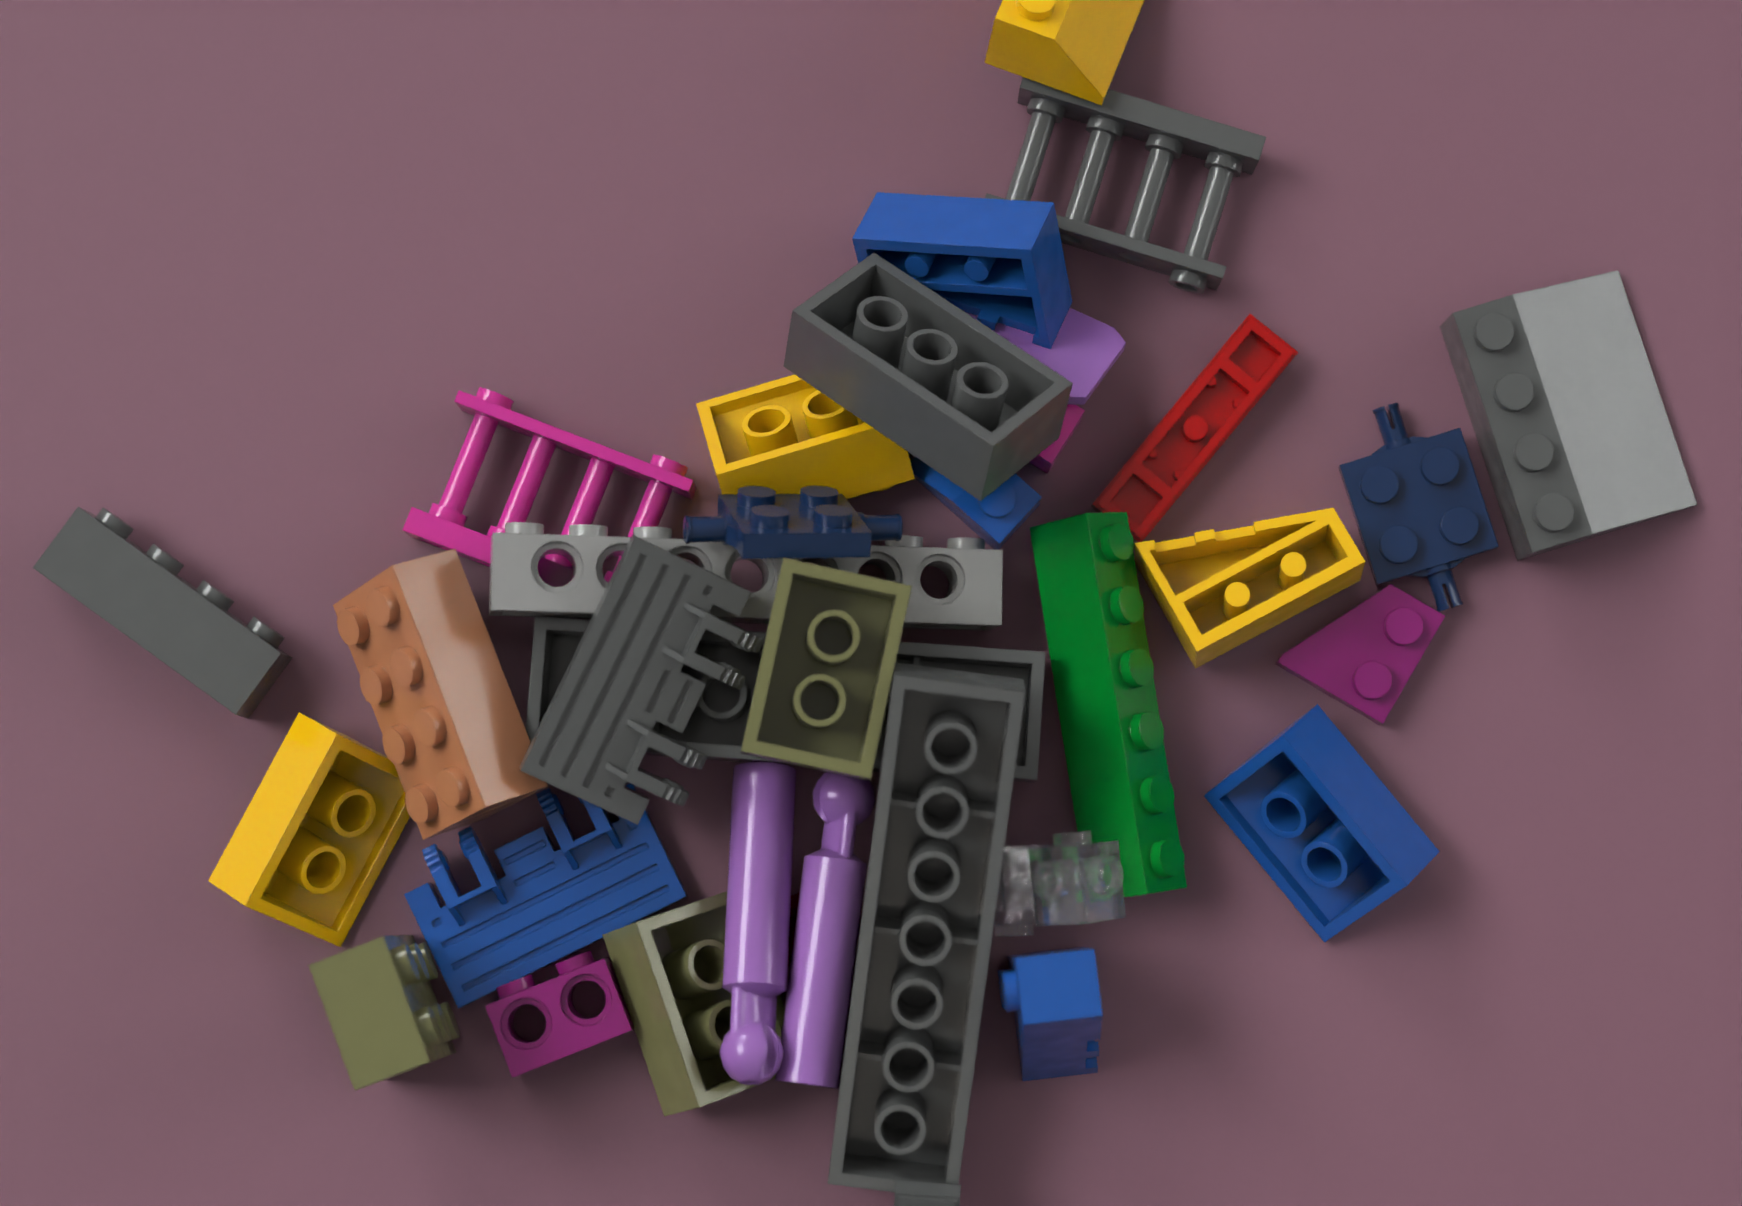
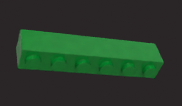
M1127 512L1084 513L1029 527L1088 902L1187 888L1184 870L1185 858L1180 845L1174 808V790L1170 782L1164 746V727L1159 715L1153 677L1154 665L1149 653L1143 615L1144 603L1139 590L1133 553L1134 541L1129 528Z

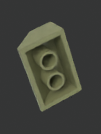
M727 891L602 935L664 1117L700 1108L757 1086L741 1084L730 1078L723 1068L719 1053L723 1038L730 1030L731 993L722 988ZM778 995L775 1032L781 1039L785 1008L781 996Z

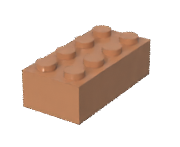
M455 548L394 564L333 604L337 615L339 634L342 640L349 646L360 675L362 694L373 708L383 734L384 751L389 760L394 763L406 794L405 803L410 817L417 823L423 840L484 820L548 787L546 782L522 772L519 768L531 742Z

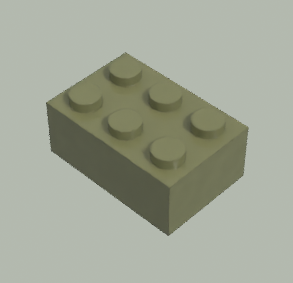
M783 558L741 754L866 781L871 779L912 586Z
M413 934L382 936L309 964L354 1091L456 1053L452 1040L460 1038L456 1018L448 1002L438 1004L430 982L438 978L433 956L425 942L416 944Z

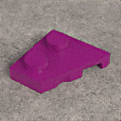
M1390 584L1280 655L1275 664L1374 723L1381 725L1386 720L1445 615Z

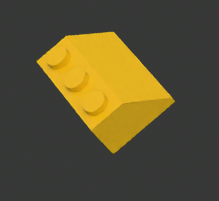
M1002 0L994 19L984 63L1102 106L1145 0Z
M795 374L696 403L722 494H738V489L745 486L768 487L775 490L776 494H800V489L806 486H827L836 489L838 494H843L846 499L873 491H884L896 484L915 479L908 451Z
M299 712L208 881L248 908L341 947L410 818L405 803L406 794L394 763L385 755Z

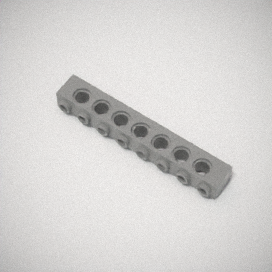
M505 523V533L493 532L491 537L489 616H544L591 619L608 585L602 572L603 563L610 557L622 556L631 537L608 536V527L603 525H570L569 535L544 534V525L540 523ZM633 528V535L681 558L688 559L695 565L731 582V568L734 562L748 560L755 563L762 573V585L759 591L750 594L740 616L738 617L715 605L712 606L709 613L729 623L769 624L783 558L742 559L736 548L730 545H723L722 542H690L686 544L684 539H672L671 528ZM902 535L900 541H885V546L871 545L870 557L787 558L858 574L862 565L872 564L884 572L888 581L911 585L912 588L903 628L990 631L1002 626L1003 550L985 549V539L970 537L947 539V548L923 547V537ZM549 554L564 556L572 565V580L560 587L546 584L538 573L539 560ZM926 566L937 567L947 576L949 588L944 598L936 599L930 597L922 589L920 576Z

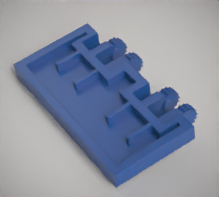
M633 784L626 785V787L637 791ZM547 788L537 793L536 796L561 849L555 850L545 827H540L494 850L506 875L498 879L473 828L469 826L458 832L459 845L465 857L470 861L481 887L464 895L461 894L451 873L450 864L444 852L436 844L422 849L427 866L446 905H442L433 884L430 882L405 893L404 896L458 1009L497 991L496 988L527 976L602 939L603 934L635 923L688 897L646 809L638 825L618 816L620 820L612 824L606 810L578 797L580 802L585 805L596 830L575 839L564 816V809L556 794L552 793L550 788Z

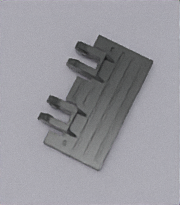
M632 534L519 766L520 770L637 825L650 800L646 795L626 787V782L674 804L684 806L690 792L685 790L681 784L669 778H661L640 768L639 765L648 747H651L672 757L674 761L685 767L702 770L708 756L654 730L653 727L657 721L683 733L706 683L682 671L684 664L741 690L747 676L742 674L740 669L724 661H715L695 650L707 629L730 640L732 645L746 652L753 651L759 653L764 643L762 638L709 613L712 606L715 605L739 617L751 592Z

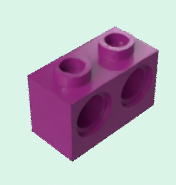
M590 950L555 964L559 974L558 977L536 985L532 974L496 988L500 1000L485 1005L512 1078L634 1029L610 957L595 962ZM586 980L600 985L605 993L606 1003L604 1009L596 1017L581 1015L573 1005L572 996L575 988ZM525 1004L534 1005L539 1008L546 1019L545 1031L536 1041H528L521 1038L514 1028V1016L517 1010Z

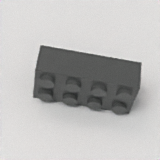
M876 253L869 255L792 310L783 367L980 501L1049 447L1060 436L1072 382Z

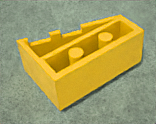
M1334 508L1255 521L1252 526L1215 532L1214 529L1194 532V536L1155 543V540L1135 543V564L1195 669L1359 582L1366 562Z

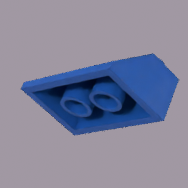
M1318 704L1276 735L1204 795L1324 943L1406 887L1440 852Z

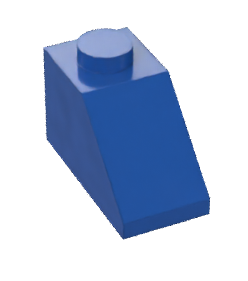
M917 457L911 460L915 479L981 539H985V542L993 549L999 550L1038 508L1042 499L1034 489L1015 473L980 501Z

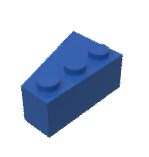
M877 192L852 238L858 263L872 253H876L962 311L978 316L977 320L991 330L995 331L998 323L1034 334L1032 343L1048 349L1052 348L1073 302L1054 202Z
M1075 947L1007 955L1009 969L997 970L1001 1007L1006 1012L1014 1011L1022 1081L1097 1073L1098 1064L1096 1057L1099 1056L1098 1041L1094 1040L1101 1039L1103 1015L1095 949Z

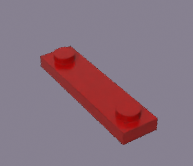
M1249 314L1092 503L1091 507L1098 513L1127 512L1129 528L1134 543L1143 542L1298 352L1252 314Z

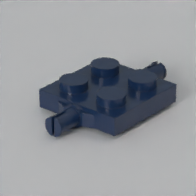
M1392 403L1387 406L1393 429L1391 428L1385 406L1373 410V414H1375L1384 446L1380 447L1370 456L1339 465V471L1375 584L1378 586L1403 577H1427L1438 612L1449 609L1442 585L1445 587L1451 608L1463 605V601H1461L1451 569L1468 557L1499 547L1461 428L1431 437H1408L1399 409V403Z
M745 486L738 489V494H719L717 516L689 517L686 515L683 521V537L686 544L690 542H722L723 545H730L736 548L742 559L870 557L871 541H900L903 525L900 514L864 515L863 512H856L843 494H838L836 489L827 486H806L800 489V494H776L775 490L768 487Z

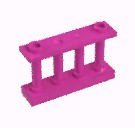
M479 387L476 396L458 390L454 400L463 412L474 415V418L439 505L432 503L429 513L411 507L402 530L412 538L447 551L455 548L459 556L490 567L491 537L493 532L505 533V523L526 522L556 447L590 460L561 535H569L570 525L593 523L613 470L648 482L627 537L632 536L633 528L658 527L672 492L693 499L697 488L692 479L685 477L688 468L676 461L653 454L650 463L512 411L513 400L497 392ZM500 425L531 437L532 440L497 527L490 526L487 535L464 527L467 516L462 513L496 428ZM549 554L538 562L539 576L550 586H564L573 578L572 565L562 555ZM619 556V559H618V561H617V564H616V566H615V569H616V567H617V565H618V563H619V561H620V559H621L622 556ZM614 571L606 572L604 578L607 583H609Z

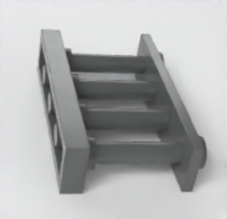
M1023 77L1017 103L1028 106L1027 113L1031 115V119L1006 198L986 193L985 198L1031 201L1055 123H1061L1064 117L1087 124L1086 130L1090 133V137L1065 217L1056 214L1061 242L1170 276L1169 284L1184 291L1202 294L1205 292L1206 287L1217 290L1227 266L1210 262L1208 257L1233 177H1239L1241 172L1253 174L1259 162L1266 137L1108 89L1101 106ZM1122 136H1127L1146 142L1145 148L1150 153L1125 234L1122 235L1090 225L1089 221L1114 141H1120ZM1182 154L1205 160L1204 166L1209 170L1184 253L1148 243L1173 160L1180 159Z

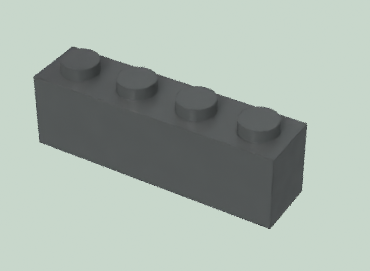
M77 507L33 566V569L232 713L249 718L292 660L291 656L278 648L284 637L255 616L246 625L228 612L234 601L207 581L203 580L198 588L192 586L178 575L184 565L157 545L152 544L148 551L145 552L127 538L134 529L104 507L97 516Z

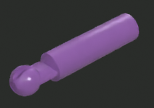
M748 762L736 765L733 768L722 985V988L731 993L730 1030L723 1038L719 1053L723 1068L730 1078L746 1085H759L770 1080L780 1069L784 1056L781 1039L775 1031L777 996L787 990L796 770L788 765L772 762Z
M826 772L817 780L812 793L814 809L822 821H824L822 844L820 850L804 856L781 1032L784 1056L780 1069L776 1073L775 1081L839 1089L867 864L853 854L857 825L870 816L875 804L874 786L870 780L866 781Z

